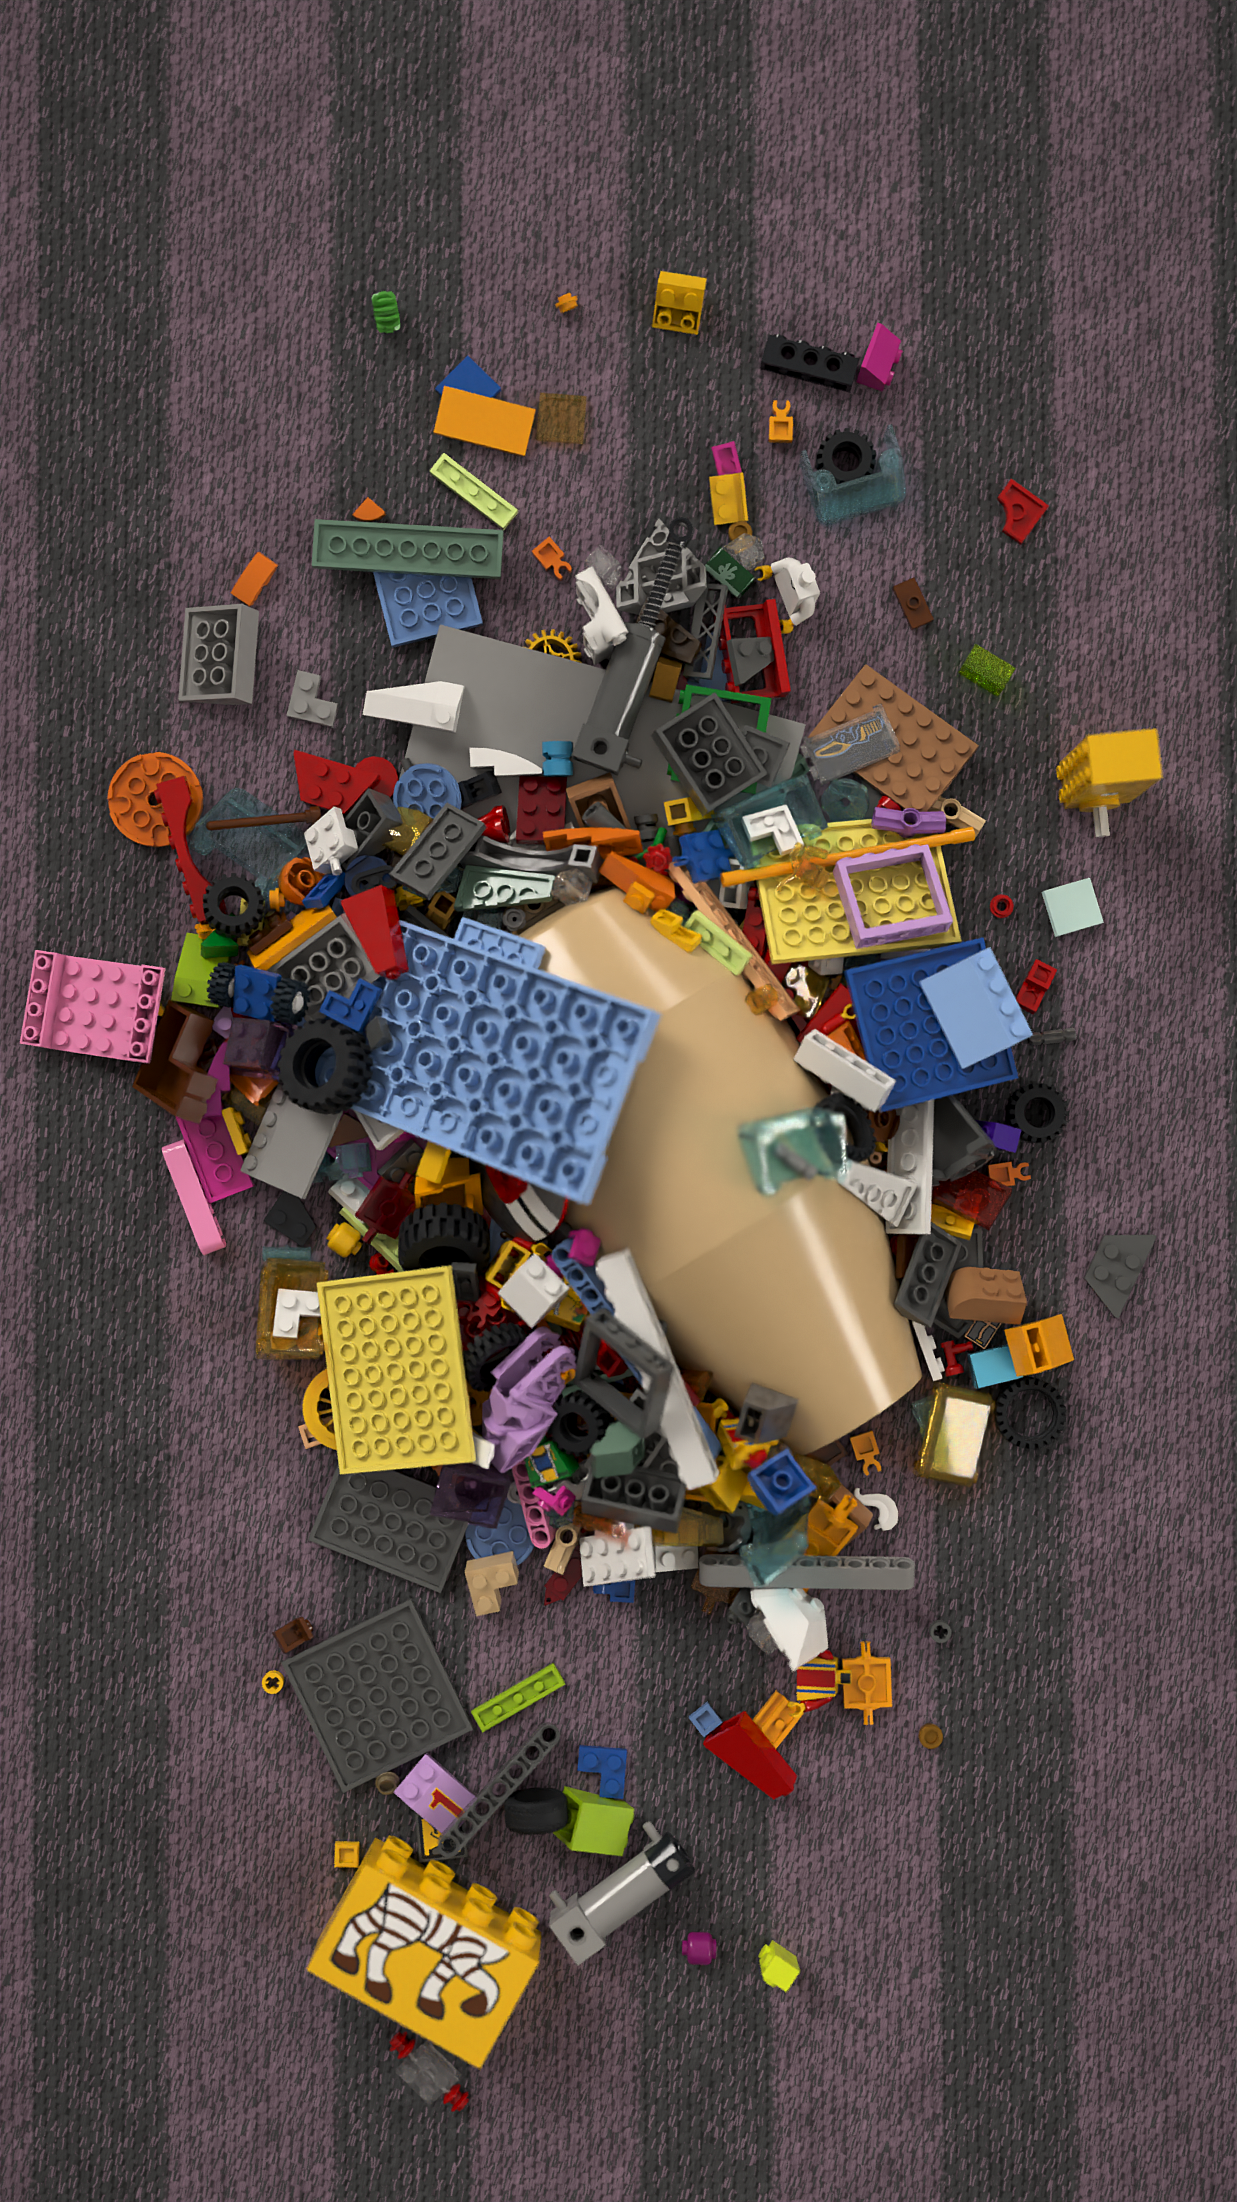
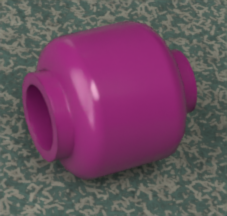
M690 1932L687 1940H682V1956H687V1961L691 1965H709L712 1959H716V1939H712V1935L709 1932Z

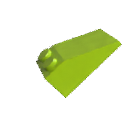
M186 933L175 974L171 1000L177 1003L222 1009L223 1006L211 1003L210 999H208L207 995L209 992H207V988L210 985L207 982L211 980L209 975L211 972L214 973L213 968L218 966V963H230L231 957L203 958L201 956V943L205 939L199 938L198 934Z

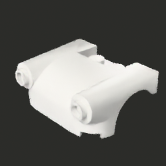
M593 566L575 575L578 580L576 581L577 601L584 606L592 620L583 627L585 631L583 632L584 651L588 658H592L594 665L605 659L610 660L614 646L627 639L625 635L628 633V630Z

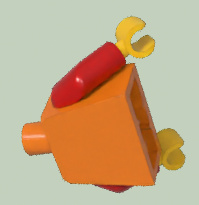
M848 1004L844 1007L842 1014L838 1013L826 1021L819 1032L866 1061L863 1047L849 1021L845 1023L847 1018H855V1014L853 1016L847 1015V1008L852 1006V1004Z

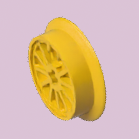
M325 1369L311 1381L305 1392L303 1417L308 1430L316 1440L331 1449L337 1450L335 1432L328 1428L334 1422L333 1418L327 1424H324L320 1417L322 1414L332 1412V1408L319 1411L318 1406L319 1401L331 1404V1399L321 1397L325 1388L330 1391L328 1372Z

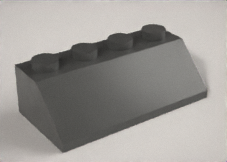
M591 1465L581 1498L582 1513L677 1534L687 1486L686 1483H682L679 1475L636 1466L630 1474L595 1478L592 1476Z

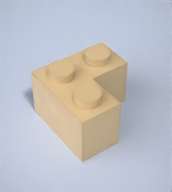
M514 1551L467 1561L465 1575L476 1616L499 1612L501 1606L499 1588L518 1583L519 1571Z

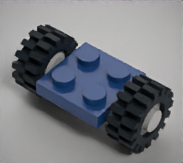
M226 962L218 963V966L213 968L214 973L211 972L209 975L211 980L207 982L210 985L207 988V992H209L207 996L210 1002L233 1008V1012L272 1023L282 1021L296 1025L302 1021L301 1017H305V1010L309 1008L307 1003L310 1002V998H308L310 991L308 990L309 986L305 982L289 978L282 979L280 974Z

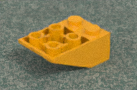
M1062 1314L1004 1330L1017 1377L1053 1369L1074 1360Z

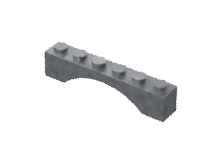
M481 835L461 859L460 863L463 869H465L466 865L555 875L557 879L598 883L600 876L599 868L603 864V860L597 846L574 844L560 850L533 851L508 846Z

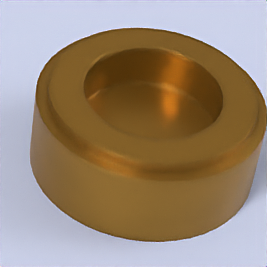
M744 521L734 522L729 528V539L737 546L747 544L752 536L750 525Z
M928 1723L920 1728L918 1738L925 1748L934 1749L942 1743L943 1734L937 1725Z

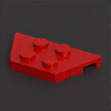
M295 749L293 752L300 800L328 810L337 807L341 809L342 814L347 815L366 790L380 779V775Z

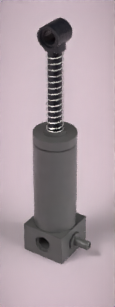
M684 517L675 518L669 525V534L666 539L668 547L665 549L661 566L658 567L659 571L656 573L657 577L654 579L650 596L647 597L648 601L645 603L646 607L643 609L641 621L634 624L624 622L628 633L625 635L627 639L614 646L587 723H583L572 753L574 760L606 772H611L617 776L624 764L638 769L642 764L641 759L628 755L629 738L666 639L657 633L653 627L654 625L656 626L655 621L656 619L658 620L657 616L658 613L660 614L662 602H665L664 597L667 596L666 591L669 590L668 586L669 583L671 584L673 572H676L675 567L678 566L677 561L680 560L681 551L686 549L692 539V524ZM683 526L688 532L685 536L678 537L674 533L675 528ZM598 745H605L607 747L606 753L598 755L594 751Z

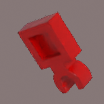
M485 1290L474 1304L478 1311L468 1316V1323L472 1325L475 1320H481L477 1327L479 1331H483L487 1326V1319L490 1317L495 1321L504 1308L501 1302Z

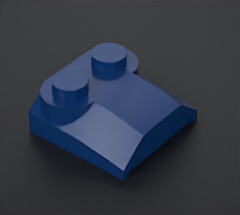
M788 1448L747 1475L752 1490L765 1508L775 1516L783 1514L789 1507L817 1488L811 1483L789 1453Z

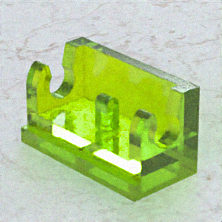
M975 644L958 673L998 697L1016 668Z

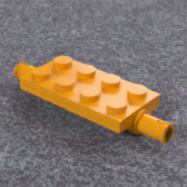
M845 1495L837 1507L833 1509L818 1498L773 1555L837 1556L858 1529V1525L846 1518L857 1506L856 1500L852 1498L849 1502L848 1500L851 1496ZM802 1588V1589H803V1590L805 1591V1593H806L810 1588Z

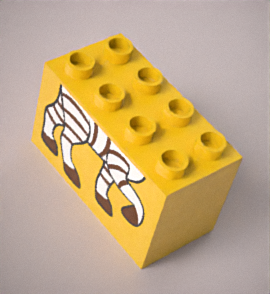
M390 1835L383 1842L375 1837L322 1931L306 1970L480 2069L539 1964L542 1932L536 1929L539 1921L534 1915L522 1908L514 1907L511 1914L495 1906L496 1895L480 1884L473 1883L470 1889L467 1890L453 1882L455 1872L440 1861L431 1859L428 1865L425 1866L410 1857L413 1848L402 1839Z

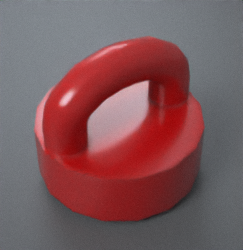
M885 795L878 801L877 807L902 810L898 804Z

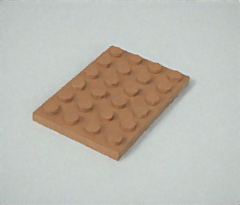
M865 664L811 732L808 740L811 742L817 741L877 714H881L897 751L853 769L851 772L881 794L890 798L903 810L914 808L919 812H929L977 751L979 745Z

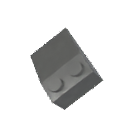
M368 788L344 819L346 828L354 831L359 848L342 863L345 871L354 859L366 855L374 856L392 845L407 827V824L388 795Z

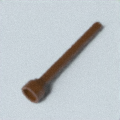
M314 806L301 813L209 821L206 823V828L213 831L306 822V824H311L312 826L321 818L319 806Z

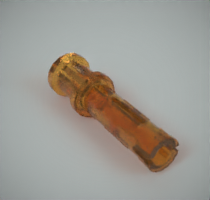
M582 1505L574 1507L571 1511V1523L577 1527H583L587 1531L597 1530L616 1539L623 1537L625 1534V1526L622 1523L582 1513Z

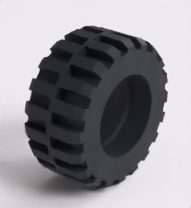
M323 1018L307 1021L303 1024L304 1027L299 1026L293 1031V1036H288L285 1041L287 1043L285 1048L281 1049L280 1055L282 1057L281 1061H278V1069H280V1074H278L279 1082L284 1084L281 1086L284 1094L288 1095V1099L293 1104H297L298 1107L320 1114H340L342 1110L347 1111L352 1108V1103H358L362 1098V1092H366L369 1087L367 1083L369 1079H372L373 1074L370 1071L371 1066H373V1058L369 1057V1054H371L370 1046L365 1044L366 1039L362 1034L344 1024ZM333 1047L336 1055L334 1072L331 1078L319 1087L315 1077L317 1062L327 1049Z
M447 1202L440 1203V1205L428 1204L425 1208L420 1207L414 1211V1214L410 1213L399 1227V1264L403 1271L450 1266L452 1262H467L476 1264L479 1277L487 1269L490 1262L489 1226L478 1212L474 1213L471 1208L467 1206L465 1208L461 1207L460 1204L453 1203V1205H448Z

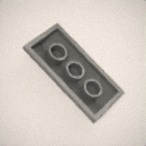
M931 1222V1234H920L894 1303L903 1317L928 1328L932 1327L962 1245L960 1241L933 1222Z

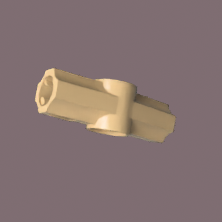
M940 796L929 812H944L946 807L954 808L956 815H946V824H951L957 829L973 827L976 838L986 820L961 806L956 799H946Z
M573 1501L572 1506L561 1516L556 1539L544 1564V1567L562 1575L575 1547L579 1543V1534L584 1516L581 1502ZM566 1531H572L574 1535L573 1540L565 1544L562 1540L563 1534Z

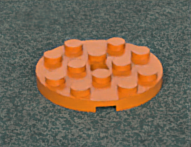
M162 752L140 754L126 761L116 771L108 789L107 799L110 816L116 827L127 838L140 845L148 847L169 846L168 836H171L169 826L165 827L161 813H164L162 803L152 806L149 801L150 797L154 794V790L157 789V783L186 776L193 797L186 822L187 836L200 819L204 800L200 781L194 771L179 758Z

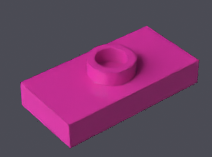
M734 441L711 447L718 475L742 472Z

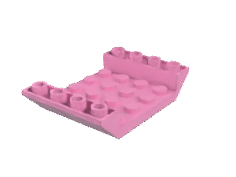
M35 950L20 1044L150 1063L166 968L123 964Z

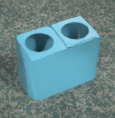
M1006 1344V1347L1002 1345V1348L998 1346V1349L994 1347L982 1350V1352L978 1351V1353L967 1354L974 1388H977L975 1376L978 1388L1023 1377L1016 1376L1008 1344Z

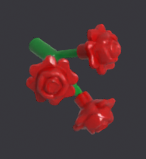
M660 827L653 844L645 849L643 853L638 854L636 857L632 856L628 860L638 864V861L644 857L647 868H653L655 872L671 878L669 873L665 871V869L669 868V863H672L673 859L670 855V848L663 847L667 830Z

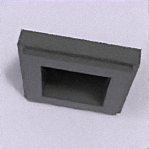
M374 1017L364 1028L371 1050H375L392 1041L387 1021L383 1017Z

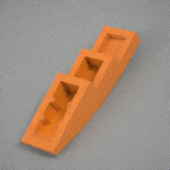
M588 827L543 832L546 851L560 850L577 844L597 846L602 859H606L610 852L619 856L643 853L640 833L637 830Z

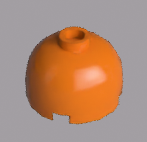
M296 857L281 869L278 877V888L287 901L295 905L304 906L302 900L318 884L324 874L314 871L310 858L304 857L300 859Z

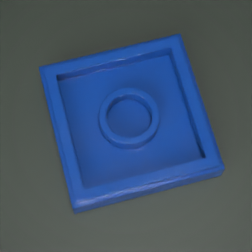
M469 356L435 388V391L441 397L444 386L494 398L501 391V387Z

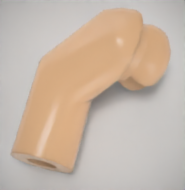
M874 1150V1153L869 1156V1162L872 1167L880 1165L884 1152Z

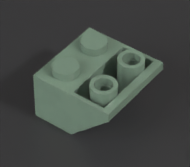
M618 1420L616 1424L612 1423L605 1433L606 1436L601 1442L597 1441L591 1449L592 1476L595 1478L630 1474L645 1456V1438L642 1440Z

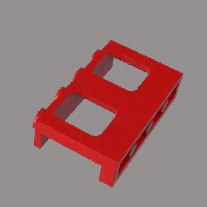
M769 599L763 604L726 608L725 605L718 648L720 651L722 650L724 658L721 662L722 671L727 677L725 691L771 699L785 697L791 692L776 599ZM751 617L754 620L756 636L771 637L775 660L762 669L764 689L740 692L739 686L734 684L727 641L731 639L728 619ZM730 700L731 703H739V701Z

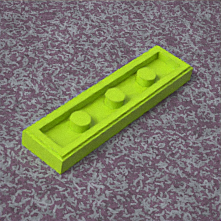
M553 1662L471 1710V1713L483 1733L566 1685Z

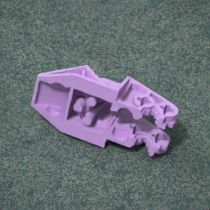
M539 1327L533 1331L492 1371V1374L498 1381L492 1389L490 1399L482 1403V1437L495 1445L494 1457L491 1462L502 1473L533 1453L557 1416L552 1406L565 1387V1380L561 1378L560 1372L573 1368L576 1369L577 1366L575 1362L577 1358L574 1356L575 1351L566 1346H560L562 1343L558 1340L560 1335L551 1331L548 1327ZM548 1349H553L551 1353L543 1358L541 1355L543 1351L546 1352Z

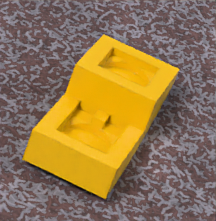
M661 908L651 918L650 923L665 938L684 951L691 953L701 943L703 935L681 926L683 917Z

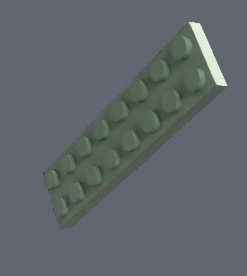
M315 519L312 568L501 579L504 531Z

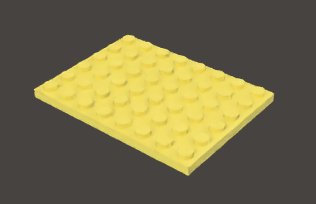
M872 819L796 826L804 843L803 850L782 856L772 836L749 841L753 866L758 868L936 835L938 833L915 834L911 838H903L897 832L872 829ZM941 846L929 849L953 920L948 932L860 949L855 947L834 879L833 870L835 865L756 880L772 964L938 948L961 943ZM920 860L848 874L865 929L937 915Z
M452 1266L317 1282L340 1474L476 1461Z

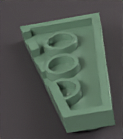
M466 865L453 908L458 912L552 901L558 880L555 875Z

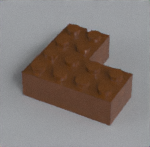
M169 1000L155 1031L150 1063L141 1064L132 1087L175 1117L200 1124L207 1110L208 1104L206 1101L207 1099L210 1100L218 1082L217 1078L196 1066L198 1059L203 1053L205 1042L212 1032L214 1021L191 1007Z

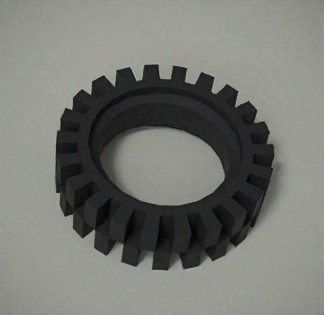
M509 1322L508 1325L501 1323L499 1328L497 1325L491 1327V1332H488L486 1329L482 1332L484 1336L480 1338L477 1335L473 1338L475 1343L469 1342L467 1345L469 1350H463L465 1377L474 1390L489 1392L498 1381L492 1374V1371L506 1357L493 1366L481 1369L482 1365L491 1355L505 1347L513 1346L508 1353L509 1355L528 1337L523 1328L517 1323L515 1325L512 1322Z

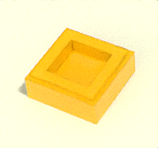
M336 1841L334 1867L358 1868L360 1842Z

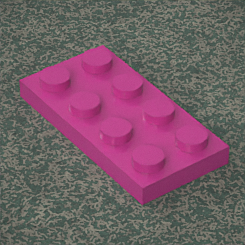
M221 1100V1110L225 1108ZM223 1115L222 1117L202 1118L200 1124L176 1117L209 1204L255 1187L251 1176L240 1171L244 1158L243 1155L237 1154Z

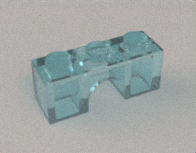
M369 1143L336 1146V1159L334 1163L330 1158V1154L326 1151L312 1183L323 1182V1177H328L329 1181L342 1180L345 1174H348V1178L363 1177L362 1172L372 1171Z

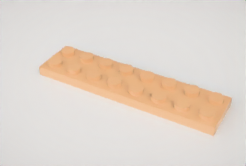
M676 862L669 863V876L673 881L679 882L684 889L682 892L686 899L690 902L693 901L698 911L753 955L741 974L747 980H751L755 986V993L761 999L764 998L768 1003V1010L771 1015L776 1019L779 1018L781 1021L799 1012L800 1009L709 885L706 882L693 884L690 872L685 865L675 867L673 864Z

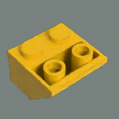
M660 271L652 327L698 335L707 278Z

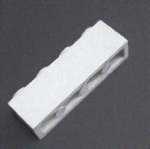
M815 1029L804 1037L793 1059L803 1069L818 1075L825 1083L832 1084L844 1095L852 1097L860 1102L864 1108L874 1112L885 1103L896 1082Z

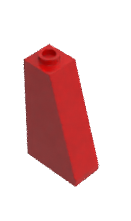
M380 885L341 900V905L375 973L392 980L399 978L400 974L408 972L394 891Z
M746 1711L726 1720L706 1735L703 1745L773 1800L780 1796H787L793 1791L797 1775Z

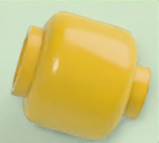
M346 1222L340 1225L336 1223L326 1237L328 1247L343 1258L348 1257L351 1253L356 1255L363 1244L360 1242L361 1233Z

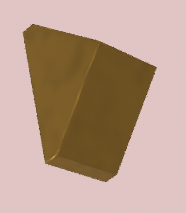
M660 655L649 697L672 703L683 665L682 662Z

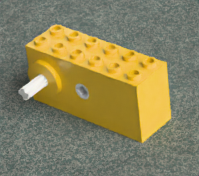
M1157 729L1088 735L1059 762L1060 766L1056 767L1057 779L1061 780L1062 789H1059L1060 803H1064V809L1079 808L1080 812H1093L1096 837L1110 836L1107 810L1117 808L1121 803H1130L1162 779Z

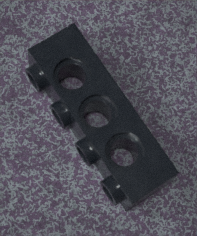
M774 334L773 336L768 335L760 369L850 393L859 358L848 352L837 353L825 346L818 348L810 346L808 342L803 340L795 342L787 340L783 335ZM788 352L792 354L793 358L784 359L781 354ZM811 358L816 364L807 365L804 360ZM834 364L838 367V370L830 371L827 365Z

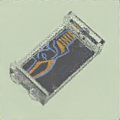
M882 703L873 706L872 712L811 738H807V736L802 737L803 745L800 746L804 758L810 759L812 764L809 767L814 780H819L821 786L900 752V744Z

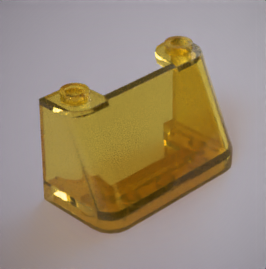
M279 1258L266 1259L262 1265L260 1276L255 1348L256 1359H318L319 1355H323L324 1340H320V1335H318L319 1318L300 1316L297 1340L274 1338L272 1335L278 1289L318 1292L317 1282L328 1281V1270L325 1269V1262Z
M936 1380L932 1388V1392H934L933 1398L936 1400L931 1399L930 1404L932 1407L922 1449L918 1453L922 1459L915 1461L912 1473L920 1478L970 1487L972 1483L976 1484L979 1470L976 1469L988 1415L994 1411L995 1400H992L990 1393Z

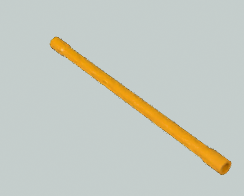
M973 827L961 828L936 835L747 870L740 869L720 874V879L723 887L734 886L748 881L834 866L837 861L845 857L858 858L867 853L879 854L889 849L901 850L915 844L920 846L928 845L931 848L947 844L970 842L975 840V832Z

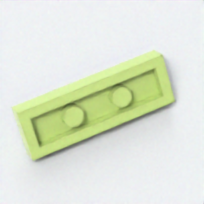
M698 910L693 912L684 926L703 935L699 945L736 976L741 974L753 956Z

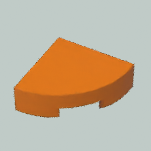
M367 497L352 515L357 520L363 522L377 521L382 519L386 512Z

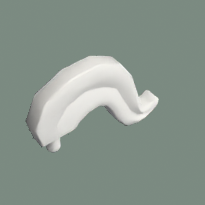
M858 1487L855 1488L854 1496L863 1505L875 1506L879 1509V1524L874 1526L875 1530L880 1528L883 1531L891 1530L898 1523L897 1507L888 1495L879 1493L862 1495L859 1492L860 1489Z

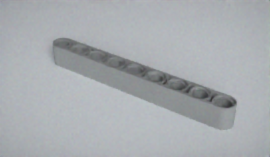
M706 1554L699 1559V1581L702 1585L708 1587L908 1590L914 1587L915 1562L906 1557Z

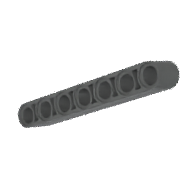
M545 1722L541 1724L443 1831L437 1841L438 1850L441 1855L448 1858L455 1856L558 1743L560 1732L553 1723ZM546 1728H552L555 1731L553 1739L544 1740L542 1738L543 1731ZM535 1746L538 1748V1755L532 1759L527 1758L525 1754L527 1748ZM512 1765H520L522 1772L519 1776L512 1777L509 1775V1769ZM496 1783L505 1785V1791L501 1795H495L492 1792V1788ZM484 1801L489 1805L488 1810L482 1814L476 1812L477 1803ZM463 1820H469L472 1823L471 1829L467 1832H462L458 1828ZM450 1838L455 1841L453 1849L445 1850L442 1848V1842L445 1839Z

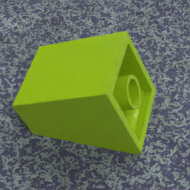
M564 1786L563 1793L567 1796L568 1823L562 1829L553 1832V1834L570 1850L623 1856L624 1848L628 1844L629 1828L634 1820V1809L625 1801L599 1797V1795Z

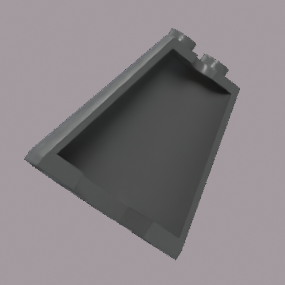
M953 1094L934 1099L932 1187L940 1185L939 1181H947L948 1179L954 1181L970 1174L986 1164L995 1155L993 1152L996 1150L994 1142Z

